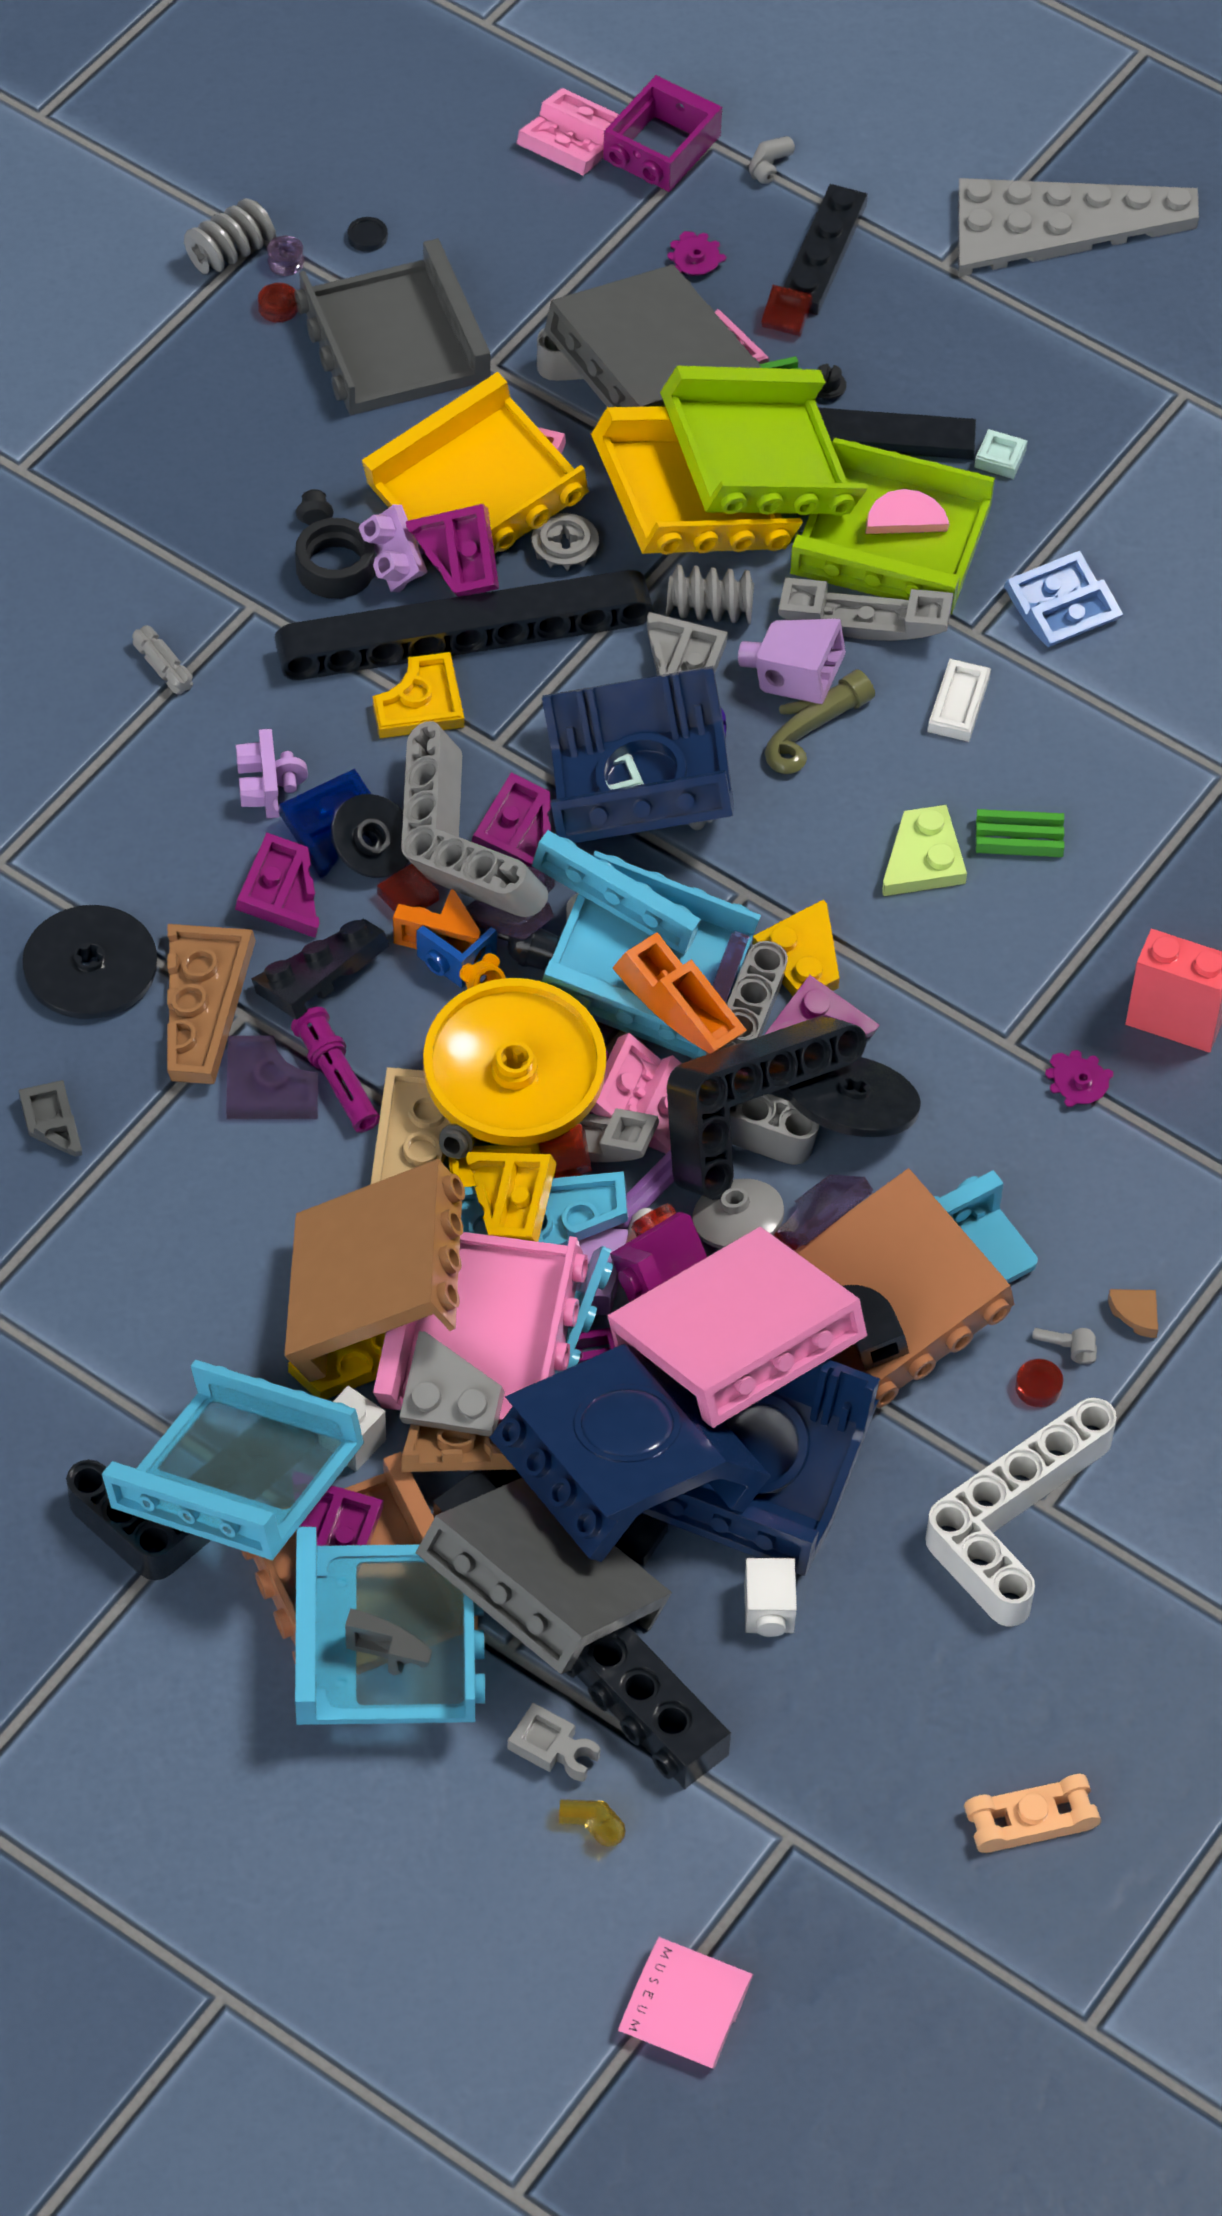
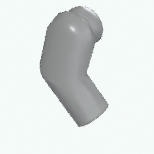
M789 136L761 142L749 164L751 177L754 180L757 179L761 184L773 181L774 176L772 174L776 173V167L772 163L774 159L793 154L795 149L793 140Z

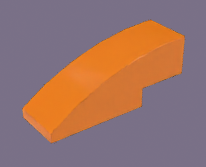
M658 932L626 951L612 967L629 989L656 1016L692 1044L710 1054L722 1049L747 1031L691 959L682 964Z

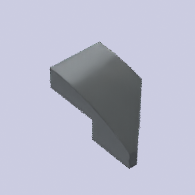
M61 1080L19 1089V1098L29 1136L75 1157L81 1156L82 1148L74 1116L71 1113L64 1081Z
M350 1608L345 1623L346 1649L388 1658V1672L391 1675L401 1674L404 1665L410 1663L421 1668L429 1666L432 1650L416 1636L385 1619Z

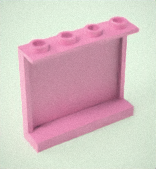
M761 1226L607 1315L615 1347L622 1344L633 1346L697 1397L702 1420L712 1428L867 1336L860 1299Z
M463 1232L460 1236L459 1255L462 1266L458 1272L460 1304L456 1312V1329L449 1331L433 1314L386 1332L373 1390L381 1408L401 1410L419 1331L427 1332L502 1386L505 1394L498 1424H500L512 1408V1405L505 1396L557 1374L559 1371L566 1370L570 1358V1344L565 1343L568 1327H575L579 1313V1300L574 1298L577 1282L583 1283L585 1281L588 1269V1256L583 1254L577 1237L570 1236L568 1246Z

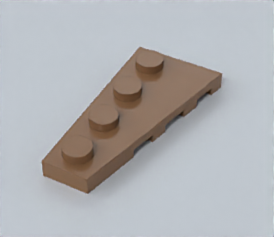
M167 924V936L169 939V953L167 954V969L169 971V990H167V1004L169 1007L167 1071L171 1081L215 1084L256 939L253 930Z
M414 1424L410 1425L401 1463V1472L508 1470L515 1468L489 1438L490 1436Z

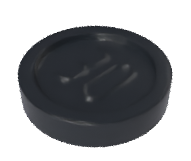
M362 217L354 220L349 225L347 231L350 245L364 252L376 251L382 248L388 239L386 225L374 217Z

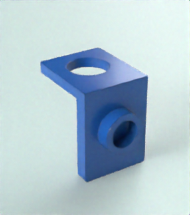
M424 925L416 931L417 956L426 963L433 973L439 976L444 975L460 988L466 985L465 981L460 979L459 976L463 965L467 963L475 964L481 961L487 953L497 956V930L493 927L489 928L463 953ZM486 946L482 956L474 963L477 954Z

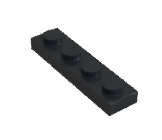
M829 184L780 293V305L815 315L819 314L866 208L868 193Z

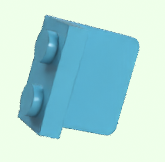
M994 1170L979 1178L973 1176L966 1179L956 1190L942 1197L934 1196L1008 1283L1036 1269L1038 1261L1036 1254L1000 1209L1004 1183Z

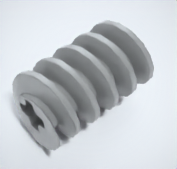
M245 198L240 200L236 206L233 205L226 208L224 213L215 214L210 221H203L197 228L194 227L187 230L184 235V245L195 267L202 274H208L209 265L215 271L220 272L224 270V260L229 264L236 263L238 259L237 253L242 257H247L250 255V246L255 250L261 249L263 247V239L269 243L275 241L276 232L266 210L258 202Z
M677 564L672 576H669L666 616L670 617L674 606H677L681 619H686L691 607H694L698 620H703L708 609H711L714 621L719 622L725 610H728L732 623H737L741 613L745 612L748 624H751L754 583L750 571L744 570L740 581H736L733 569L728 568L723 579L719 580L716 568L711 567L706 578L703 579L699 566H694L689 577H685L682 565Z

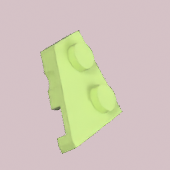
M947 805L904 811L883 880V896L966 884L967 871Z

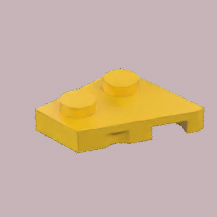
M824 900L753 936L752 945L760 941H771L779 944L786 951L788 960L782 984L792 996L795 995L809 975L832 991L839 988L840 976L828 906Z
M467 1152V1163L473 1173L476 1184L475 1191L478 1202L483 1208V1219L488 1235L539 1242L557 1164L552 1155Z

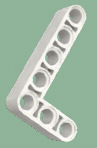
M1088 1398L1081 1401L941 1498L931 1507L925 1537L926 1546L985 1612L1000 1625L1007 1627L1017 1626L1024 1623L1029 1617L1035 1582L1030 1572L993 1533L1107 1453L1112 1443L1117 1417L1115 1409L1106 1400ZM1092 1425L1098 1427L1101 1430L1094 1431L1086 1428L1085 1426ZM1057 1450L1063 1452L1065 1455L1058 1456L1052 1454L1049 1451ZM1021 1475L1027 1477L1030 1480L1021 1481L1015 1479L1013 1476ZM985 1500L991 1502L993 1505L983 1506L977 1503V1501ZM951 1526L957 1529V1531L948 1532L940 1527ZM981 1559L989 1564L977 1565L971 1560ZM1014 1593L1021 1598L1009 1599L1002 1594Z

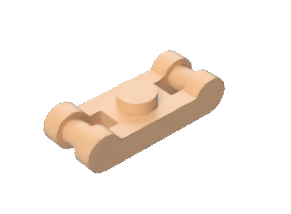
M1084 1774L1070 1775L1060 1782L993 1797L990 1795H978L964 1803L968 1821L975 1823L977 1832L974 1834V1840L978 1851L981 1853H990L1091 1830L1101 1823L1097 1806L1090 1804L1088 1794H1090L1091 1789ZM1069 1802L1072 1811L1059 1815L1056 1805ZM1005 1816L1006 1827L995 1825V1818Z

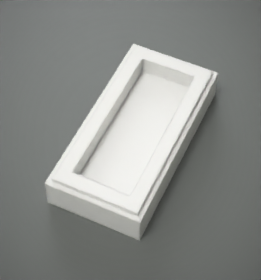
M949 659L929 720L928 732L967 742L970 741L990 679L991 668Z

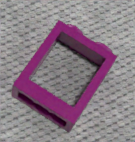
M655 75L604 130L603 160L670 192L721 136L722 106ZM654 117L690 134L670 157H666L633 140Z

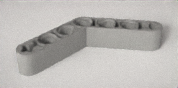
M427 721L419 724L412 730L407 740L402 853L428 881L448 889H454L458 893L519 917L527 918L537 914L548 900V891L523 862L459 837L462 751L436 722Z

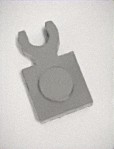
M532 1703L508 1739V1750L548 1772L552 1770L558 1761L564 1765L567 1774L577 1781H585L587 1778V1767L576 1762V1759L580 1756H587L594 1761H598L600 1758V1747L598 1744L589 1739H572L575 1735L574 1724L535 1703Z

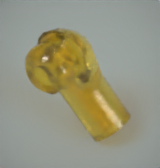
M560 1799L559 1824L584 1825L596 1841L603 1846H616L623 1840L626 1832L625 1825L606 1802Z

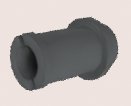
M454 1123L442 1129L439 1136V1145L441 1151L446 1156L461 1159L467 1156V1152H472L474 1144L479 1139L473 1137L466 1129Z

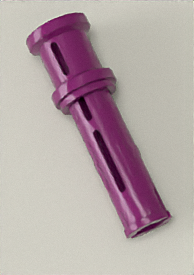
M309 1008L300 1018L292 1021L291 1030L293 1034L301 1038L307 1047V1058L310 1064L323 1071L337 1099L349 1117L354 1130L357 1133H363L373 1129L379 1123L380 1115L375 1111L359 1079L345 1057L347 1046L343 1038L336 1036L328 1023L330 1016L325 1008Z

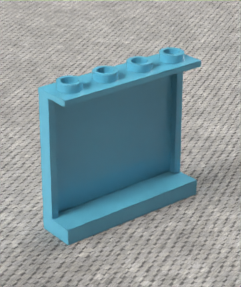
M595 851L593 856L597 859L609 862L616 870L637 882L647 884L657 894L675 904L686 907L693 915L701 919L694 941L685 955L671 947L669 948L682 964L692 959L727 1004L761 915L748 910L743 905L729 903L711 896L699 888L688 887L667 879L658 872L647 871L626 863L617 856ZM578 894L553 957L548 963L542 982L553 985L573 996L590 1012L595 1021L693 1059L705 1056L706 1051L692 1044L656 1016L629 989L612 968L626 951L644 941L650 935Z

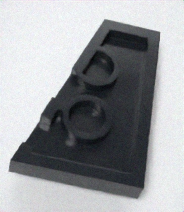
M366 919L350 921L344 924L339 932L328 938L308 943L300 953L286 960H279L269 964L264 972L251 978L256 994L297 1020L307 1012L305 1006L307 1001L316 994L318 998H325L335 990L332 982L340 975L355 974L389 947V943L384 930Z

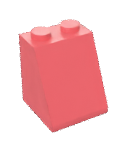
M1151 928L1136 964L1125 1025L1210 1053L1222 1025V951Z

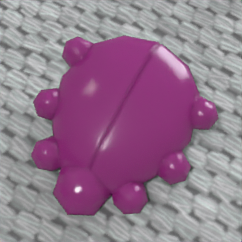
M684 231L680 234V241L673 240L670 246L675 251L669 252L667 255L670 261H674L675 267L680 273L683 272L692 276L705 275L713 271L719 263L725 262L727 258L725 254H719L720 242L707 241L709 238L707 233H701L696 236L693 231Z
M1078 1050L1071 1051L1069 1056L1062 1052L1053 1054L1050 1063L1054 1068L1046 1069L1045 1072L1048 1079L1055 1080V1083L1050 1085V1091L1054 1094L1061 1093L1066 1098L1064 1101L1065 1105L1071 1108L1076 1104H1090L1101 1099L1108 1090L1109 1080L1114 1074L1110 1069L1103 1070L1098 1065L1099 1059L1096 1056H1089L1088 1059L1082 1058V1053Z

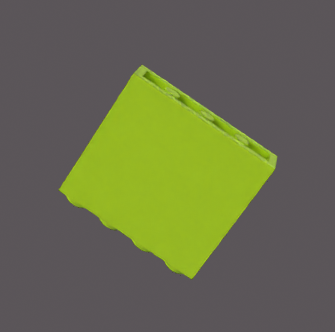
M676 366L660 394L705 512L726 514L762 513L765 515L773 513L799 515L834 514L838 516L852 512L868 487L866 483L847 482L815 402L816 396L825 384L821 370Z
M834 437L832 444L847 482L866 483L868 489L850 514L839 516L834 514L809 515L802 535L797 534L792 545L790 574L818 581H827L828 584L883 598L909 600L911 589L953 593L950 613L952 615L992 505L995 478ZM901 489L920 491L934 498L945 510L950 523L948 530L944 532L865 534L866 519L875 501L888 492Z

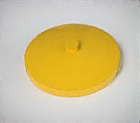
M503 978L491 980L461 992L450 1000L437 1014L429 1028L424 1044V1078L429 1095L441 1114L452 1124L455 1123L466 1129L473 1137L489 1143L507 1146L538 1144L568 1132L579 1124L592 1110L600 1096L605 1080L606 1047L600 1028L593 1016L577 999L553 985L531 979Z

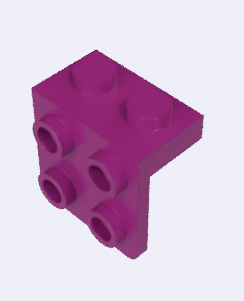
M683 1212L672 1215L610 1253L619 1282L629 1302L707 1258L691 1216Z

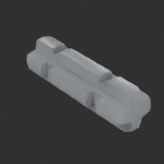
M148 625L135 630L132 634L133 645L141 654H146L144 658L163 680H168L166 684L173 693L182 694L185 690H190L193 686L192 674L185 666L180 665L181 661L165 642L158 639L159 635Z

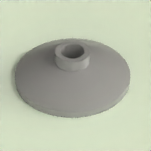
M734 1179L731 1188L726 1190L722 1194L721 1199L718 1200L701 1196L693 1211V1223L698 1236L708 1245L718 1249L726 1247L760 1226L774 1235L784 1219V1205L780 1194L769 1184L755 1179Z

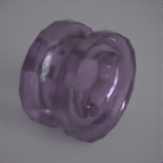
M286 235L272 239L267 248L270 270L281 276H290L298 273L304 265L302 242L293 236Z

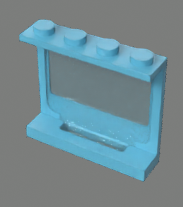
M195 1360L191 1365V1370L198 1392L197 1395L139 1466L135 1469L112 1461L102 1473L111 1508L273 1560L364 1444L356 1409L343 1403H335L309 1395L301 1390H293L273 1384L262 1378H254L237 1373L223 1366H215Z
M298 1527L296 1546L295 1661L297 1725L475 1722V1704L485 1703V1674H475V1659H484V1630H474V1616H484V1610L418 1556L415 1552L419 1545L317 1546L316 1527ZM350 1608L385 1619L416 1636L432 1650L429 1666L421 1668L410 1663L404 1665L401 1674L391 1675L388 1672V1658L346 1649L345 1623Z

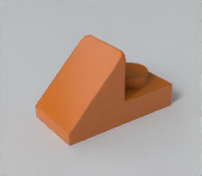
M454 889L450 890L441 914L431 912L423 907H410L398 904L393 916V943L417 949L416 931L422 925L461 953L466 951L481 937V931ZM481 950L477 954L474 963L481 957Z

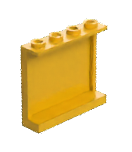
M496 372L362 459L367 484L388 508L393 504L402 505L408 521L484 504L489 511L494 554L507 550L518 538L532 529L542 527L550 517L565 507L577 504L589 492L585 468L579 465L574 469L513 401L510 397L508 382L499 372Z
M665 406L607 407L591 433L642 554L707 553L710 551L743 552L746 550L778 551L786 549L803 523L801 518H782L780 513L765 515L762 513L726 514L705 512Z

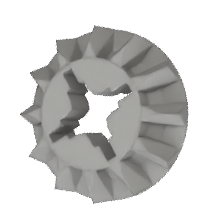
M571 513L555 514L542 527L533 530L532 547L535 549L537 559H545L550 568L557 564L563 565L567 571L573 564L584 567L588 558L596 556L599 544L598 532L595 526L582 516ZM562 534H566V539H569L570 548L568 549L562 548L560 543Z

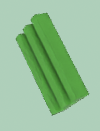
M977 809L976 853L1063 857L1064 813ZM985 836H1003L1011 838H990ZM1028 838L1054 839V841H1051V840H1031V839H1028Z

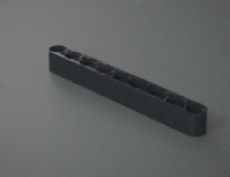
M623 570L291 623L281 627L275 633L274 640L283 675L291 680H305L408 663V657L451 652V656L635 627L646 623L649 612L654 613L644 575L637 570Z

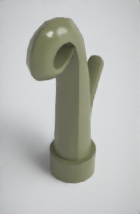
M855 669L838 681V685L829 689L823 704L801 700L782 704L779 707V712L783 715H796L776 731L767 743L765 757L768 765L774 771L781 774H793L800 771L806 764L807 756L802 747L794 742L849 709L860 708L875 697L874 687L865 673ZM780 754H790L793 757L785 759Z

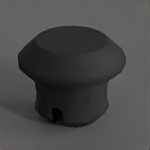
M829 364L819 366L817 370H821L825 384L817 396L823 399H834L844 394L846 381L842 376L841 369L836 365H833V368H831Z
M311 489L303 493L302 503L296 509L297 518L302 523L308 525L326 518H332L334 512L332 505L326 501V494L317 489Z

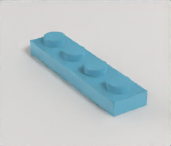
M547 830L539 841L532 867L650 936L658 932L669 947L685 955L694 941L701 921L689 909L669 901L654 892L647 884L633 880L616 870L609 862L597 859L578 848L574 842L567 838L560 837Z

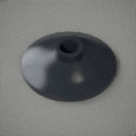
M361 794L351 797L338 808L331 824V838L336 853L350 869L366 877L385 878L398 873L409 862L402 853L403 811L398 805L379 795ZM362 836H366L371 840L372 847L364 842Z

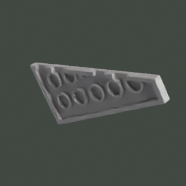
M959 178L958 277L971 275L972 269L991 265L993 270L1005 268L1008 261L1023 258L1035 262L1092 250V244L1110 241L1112 246L1127 243V237L1140 234L1157 237L1197 229L1199 220L1198 188Z

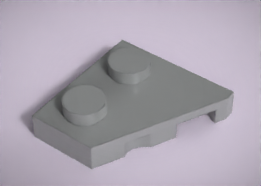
M651 612L647 616V631L657 675L713 666L715 674L727 644L728 632Z
M419 1331L399 1417L406 1424L491 1436L498 1425L505 1392L501 1385L427 1332Z

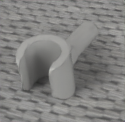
M1034 1328L1033 1339L1062 1345L1063 1347H1071V1359L1074 1362L1092 1364L1096 1361V1337L1090 1329L1079 1328L1074 1330L1072 1334H1062Z

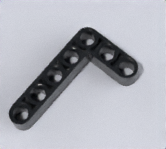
M820 1015L690 1060L675 1067L667 1081V1101L672 1173L677 1186L712 1200L721 1199L722 1194L731 1188L734 1177L730 1107L853 1064L863 1055L866 1047V1035L863 1029L855 1024L828 1015Z
M262 1420L194 1477L191 1482L216 1490L224 1487L233 1488L234 1490L227 1493L257 1502L313 1454L317 1444L316 1436L305 1432L290 1434L287 1431L292 1428ZM257 1458L268 1459V1461H266L265 1463L252 1462L254 1459ZM90 1459L79 1461L67 1473L66 1481L71 1511L136 1572L146 1579L161 1580L170 1576L211 1541L111 1508L102 1473L107 1467L98 1461ZM89 1487L98 1489L91 1493L81 1492V1490ZM119 1517L131 1518L127 1522L123 1523L113 1521ZM155 1546L164 1548L156 1553L146 1551L150 1547Z

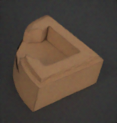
M1109 1289L1108 1303L1113 1315L1117 1318L1119 1317L1125 1324L1133 1328L1134 1333L1144 1337L1157 1338L1156 1290Z

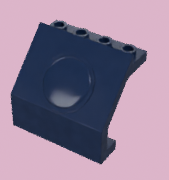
M713 666L542 696L553 759L557 799L551 800V807L558 836L567 838L574 843L733 816L734 800L724 724ZM629 753L644 784L611 790L608 785L631 780L625 762L617 765L613 763L619 757Z
M627 1344L617 1346L505 1396L512 1405V1408L489 1437L588 1558L599 1562L604 1560L633 1520L643 1511L709 1483L730 1509L743 1513L771 1477L724 1422L712 1428L702 1420L697 1397L633 1346Z
M828 1359L724 1421L771 1475L743 1513L730 1509L709 1483L653 1506L642 1513L756 1558H795V1573L805 1576L831 1528L879 1401L876 1399L880 1378Z

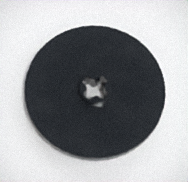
M102 905L72 907L50 916L33 931L23 952L25 981L35 998L56 1013L79 1019L107 1017L131 1007L149 990L157 971L156 946L147 928L132 915L122 910ZM92 957L98 959V962L92 961L88 966L82 963V961L89 962Z
M860 1057L858 1061L848 1066L785 1088L791 1104L811 1121L839 1133L860 1137H885L909 1129L916 1122L921 1106L917 1090L904 1076L884 1064L864 1057Z

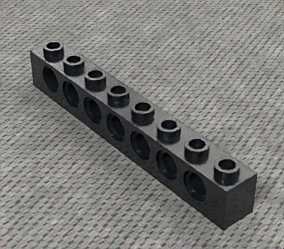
M475 1470L433 1500V1517L435 1518L440 1513L497 1488L479 1470ZM628 1625L584 1646L572 1669L565 1672L572 1678L577 1676L588 1687V1693L593 1702L603 1711L609 1709L620 1721L621 1729L626 1737L635 1745L641 1743L650 1752L659 1772L667 1779L674 1778L684 1789L729 1756L731 1732ZM603 1659H611L618 1664L606 1667L597 1662ZM642 1692L650 1697L645 1700H635L629 1695ZM666 1726H676L682 1731L677 1734H668L661 1729Z

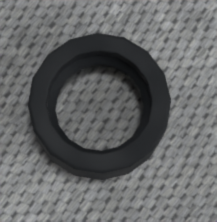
M326 518L312 523L301 532L296 541V574L301 584L312 594L324 598L343 599L358 594L370 584L375 575L373 567L375 543L363 541L359 530V523L345 518ZM344 547L357 553L360 556V560L351 567L332 570L317 566L311 561V557L322 549Z

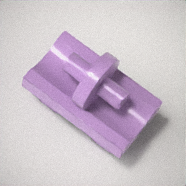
M393 504L379 515H372L359 526L363 541L375 543L377 557H375L373 567L378 578L386 579L391 592H401L410 581L428 572L421 556L425 551L406 527L408 519L403 506Z
M272 729L259 730V742L236 745L238 774L262 772L260 777L239 778L241 807L265 806L266 818L279 817L278 786L284 787V791L287 793L295 792L297 785L307 779L308 769L306 763L302 759L294 757L290 751L282 752L281 758L275 761Z

